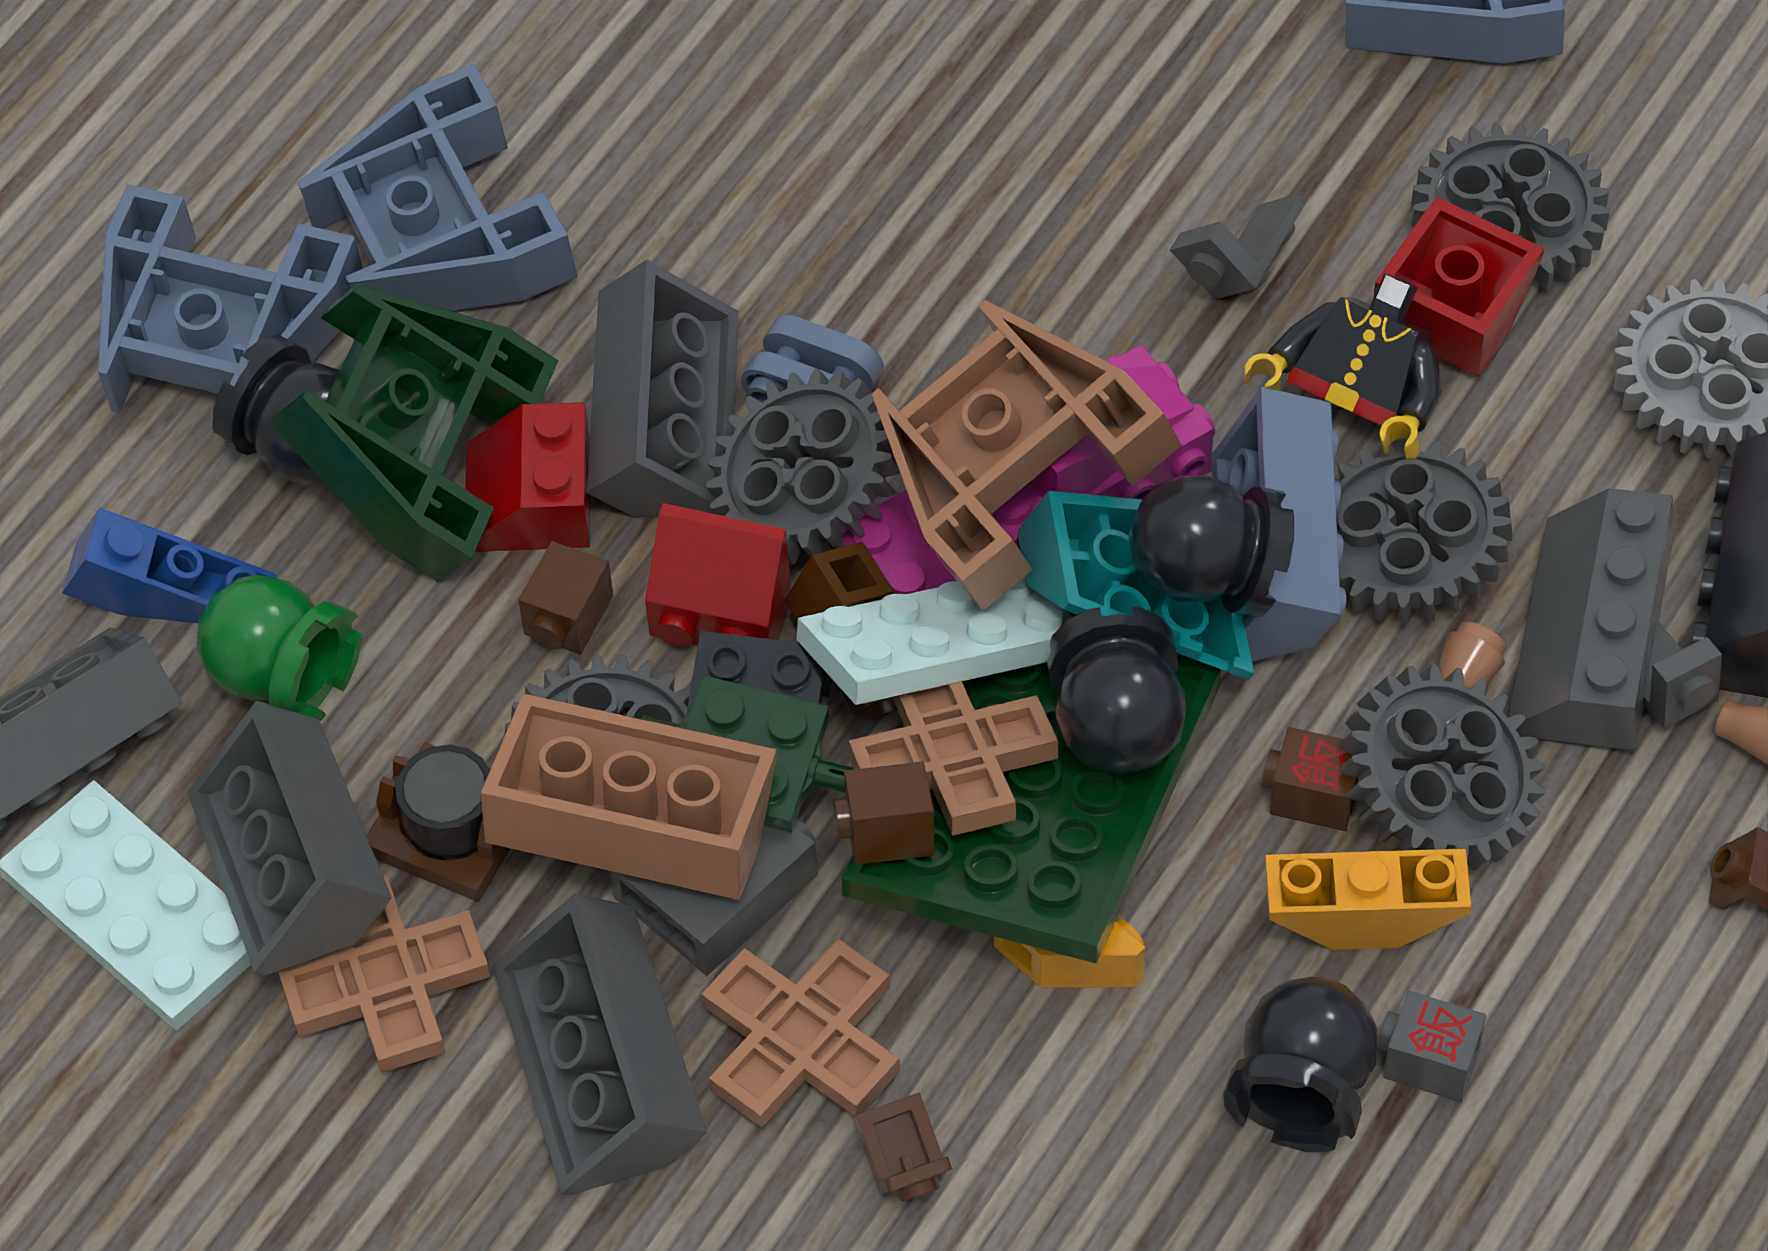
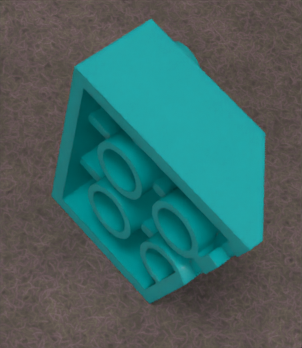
M1048 491L1017 530L1021 553L1033 569L1026 575L1027 586L1062 609L1079 615L1089 609L1100 607L1101 616L1103 617L1115 614L1133 616L1131 606L1144 608L1159 615L1171 628L1177 653L1247 680L1254 675L1243 615L1229 613L1222 604L1221 596L1208 602H1178L1151 589L1133 564L1128 532L1142 501L1141 499Z

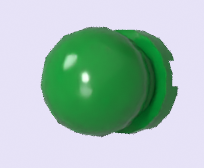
M252 575L233 580L211 597L198 619L196 649L208 677L229 695L251 701H269V705L321 721L327 714L318 707L329 694L332 687L343 692L346 689L358 662L363 638L362 633L352 629L351 623L358 617L355 612L334 602L324 601L314 606L309 596L290 581Z

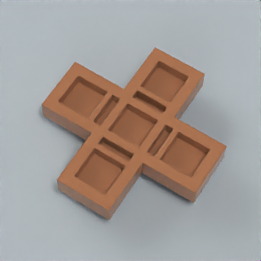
M962 681L894 696V703L905 727L849 740V759L853 769L924 761L929 790H933L952 836L1016 820V801L1003 772L1058 759V739L1037 695L974 710Z
M387 875L383 877L392 898L385 906L381 915L372 922L356 944L278 971L298 1037L363 1017L381 1073L445 1053L443 1040L428 997L490 977L488 963L469 910L405 929Z
M838 938L806 974L794 984L744 948L701 994L702 1005L705 1009L745 1037L743 1042L709 1077L710 1091L761 1128L805 1081L853 1116L863 1113L900 1072V1059L855 1027L891 988L890 974Z

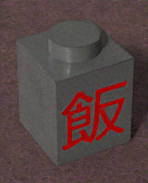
M1408 990L1400 1014L1388 1011L1380 1032L1377 1050L1387 1053L1384 1079L1462 1103L1481 1048L1486 1014Z

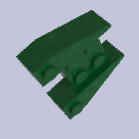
M356 284L330 305L321 316V319L354 339L326 401L306 390L273 417L271 424L385 550L438 582L473 557L494 509L491 505L442 475L469 413L491 426L522 404H540L559 360L507 327Z

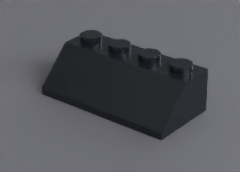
M1767 431L1737 442L1732 467L1722 465L1719 467L1713 503L1725 504L1723 518L1711 517L1705 554L1717 556L1715 570L1703 568L1697 606L1709 608L1707 623L1695 621L1691 639L1692 645L1708 637L1721 652L1722 663L1719 690L1768 698Z

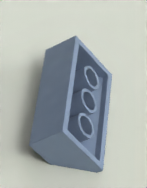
M1264 387L1258 390L1212 453V477L1232 485L1241 497L1250 488L1258 486L1284 491L1286 496L1280 505L1282 508L1291 509L1294 512V543L1288 571L1286 573L1275 570L1271 584L1266 592V595L1273 596L1276 601L1262 617L1243 616L1252 662L1315 647L1330 627L1340 622L1346 605V592L1344 588L1339 586V563L1342 558L1344 544L1342 535L1337 534L1336 511L1340 503L1341 486L1338 481L1334 480V458L1338 448V432L1332 429L1331 402Z

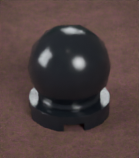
M279 334L263 337L243 353L242 357L251 362L241 373L235 386L226 381L223 382L213 409L212 429L214 433L223 437L224 443L233 450L245 455L258 452L261 461L281 478L307 487L325 484L273 427L271 421L278 412L306 390L326 401L340 370L317 362L311 363L307 349Z
M1210 475L1176 476L1155 485L1140 502L1128 532L1132 562L1151 589L1178 602H1208L1221 596L1222 604L1229 613L1253 618L1262 617L1276 601L1273 596L1266 595L1275 570L1287 573L1290 565L1294 543V512L1291 509L1282 508L1280 505L1286 496L1284 491L1258 486L1250 488L1241 497L1232 485Z
M1131 606L1133 616L1115 614L1102 617L1100 607L1068 619L1052 635L1050 639L1051 653L1047 660L1051 689L1057 695L1056 717L1058 729L1066 744L1076 758L1090 768L1121 776H1128L1156 767L1181 740L1187 709L1185 691L1176 674L1179 666L1171 628L1159 615L1135 606Z
M1305 977L1288 980L1262 996L1248 1018L1244 1036L1245 1058L1238 1060L1230 1071L1223 1092L1224 1107L1234 1121L1244 1127L1248 1117L1258 1125L1274 1131L1270 1143L1303 1152H1329L1335 1150L1338 1138L1348 1136L1352 1139L1356 1134L1362 1114L1361 1098L1358 1092L1363 1088L1376 1066L1377 1026L1369 1008L1346 985L1323 977Z

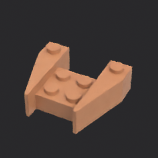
M987 300L981 302L978 307L994 332L899 411L879 388L872 393L925 540L945 568L983 611L1033 570L1013 539L991 514L1084 436L1090 439L1132 487L1182 446L1165 414L1124 370Z

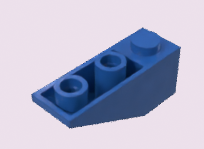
M99 507L76 541L62 594L119 615L198 623V619L211 597L233 580L252 575L275 578L276 574Z

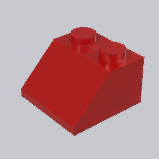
M1435 197L1375 281L1374 295L1384 273L1396 276L1417 286V292L1404 320L1431 332L1430 345L1437 352L1438 358L1479 377L1508 336L1542 260L1544 248L1445 200Z
M585 402L522 404L466 443L465 490L494 507L475 552L547 549L551 541L570 548H590V494L587 493L590 436Z
M663 503L658 517L645 597L649 635L659 637L663 641L675 646H687L689 644L698 646L700 631L779 640L789 610L784 599L791 590L786 529Z

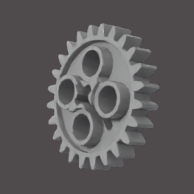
M1693 279L1690 283L1689 294L1682 295L1673 285H1668L1664 303L1648 295L1645 298L1643 312L1630 311L1627 328H1620L1612 370L1616 371L1614 391L1624 392L1622 409L1624 411L1639 410L1637 427L1639 429L1647 428L1656 423L1659 426L1656 442L1661 444L1673 435L1680 437V452L1684 454L1692 447L1694 442L1701 443L1706 458H1712L1716 445H1725L1728 453L1734 458L1737 442L1768 431V293L1762 295L1754 302L1747 299V284L1743 283L1733 295L1726 293L1722 279L1716 280L1712 292H1704L1699 282Z

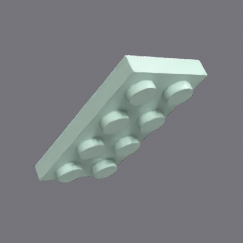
M1026 576L984 611L958 582H947L934 589L910 594H891L885 596L882 600L850 607L835 606L828 608L822 613L799 617L797 641L853 703L858 705L1045 663L1051 653L1050 639L1052 635L1068 619L1073 617L1066 610L1027 586Z
M94 780L0 860V875L175 1031L180 1029L251 965L225 893Z

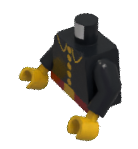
M1384 273L1371 305L1351 297H1340L1337 302L1324 303L1292 325L1268 350L1267 354H1256L1248 359L1245 365L1244 385L1250 383V380L1255 375L1266 374L1271 379L1267 381L1264 388L1279 391L1281 374L1290 373L1286 382L1381 425L1380 439L1384 454L1389 452V447L1393 441L1404 438L1408 439L1404 447L1406 459H1416L1420 453L1418 432L1425 429L1442 395L1437 352L1430 345L1431 332L1404 320L1418 287L1401 278Z

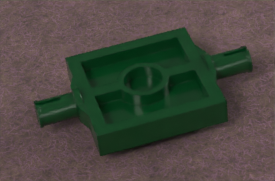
M705 675L702 677L693 707L683 718L681 724L652 718L648 715H643L641 719L777 749V760L764 826L793 832L801 804L815 786L845 793L844 771L854 770L852 767L822 760L820 746L830 718L829 706Z

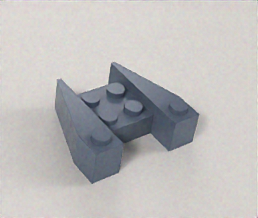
M1345 0V42L1347 48L1511 63L1563 54L1565 8L1563 0Z
M474 63L419 86L297 182L311 226L323 228L347 217L371 263L370 266L345 276L349 290L354 285L359 284L445 310L457 311L523 301L578 277L568 235L544 191L488 215L463 167L508 149L497 104Z
M127 184L105 234L98 374L111 411L121 412L136 375L217 394L224 381L235 386L241 373L251 362L242 357L243 353L261 338L274 334H279L307 349L311 363H313L340 332L339 329L321 319L323 312L349 290L345 276L363 269L355 236L298 223L276 273L190 253L196 236L184 197Z

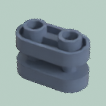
M782 315L775 319L763 339V347L766 352L754 354L741 376V383L747 397L751 396L760 403L768 399L766 392L767 383L772 382L780 391L786 390L790 373L795 372L805 384H808L814 369H820L829 381L837 371H842L851 383L859 378L872 391L884 370V363L880 355L871 346L857 338L796 316Z

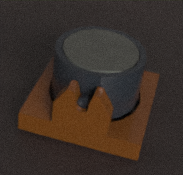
M424 742L418 753L410 759L404 756H395L392 779L383 776L379 784L376 801L379 816L366 835L375 858L479 902L511 849L485 843L481 791L491 769L487 766L484 759L468 748L450 744L434 746L427 742ZM404 832L411 843L423 851L422 853H419L410 846L404 836ZM478 848V852L466 858L444 861L445 857L465 855Z

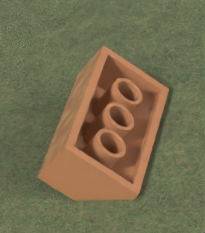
M522 694L481 791L485 843L740 900L760 846L777 760V749Z

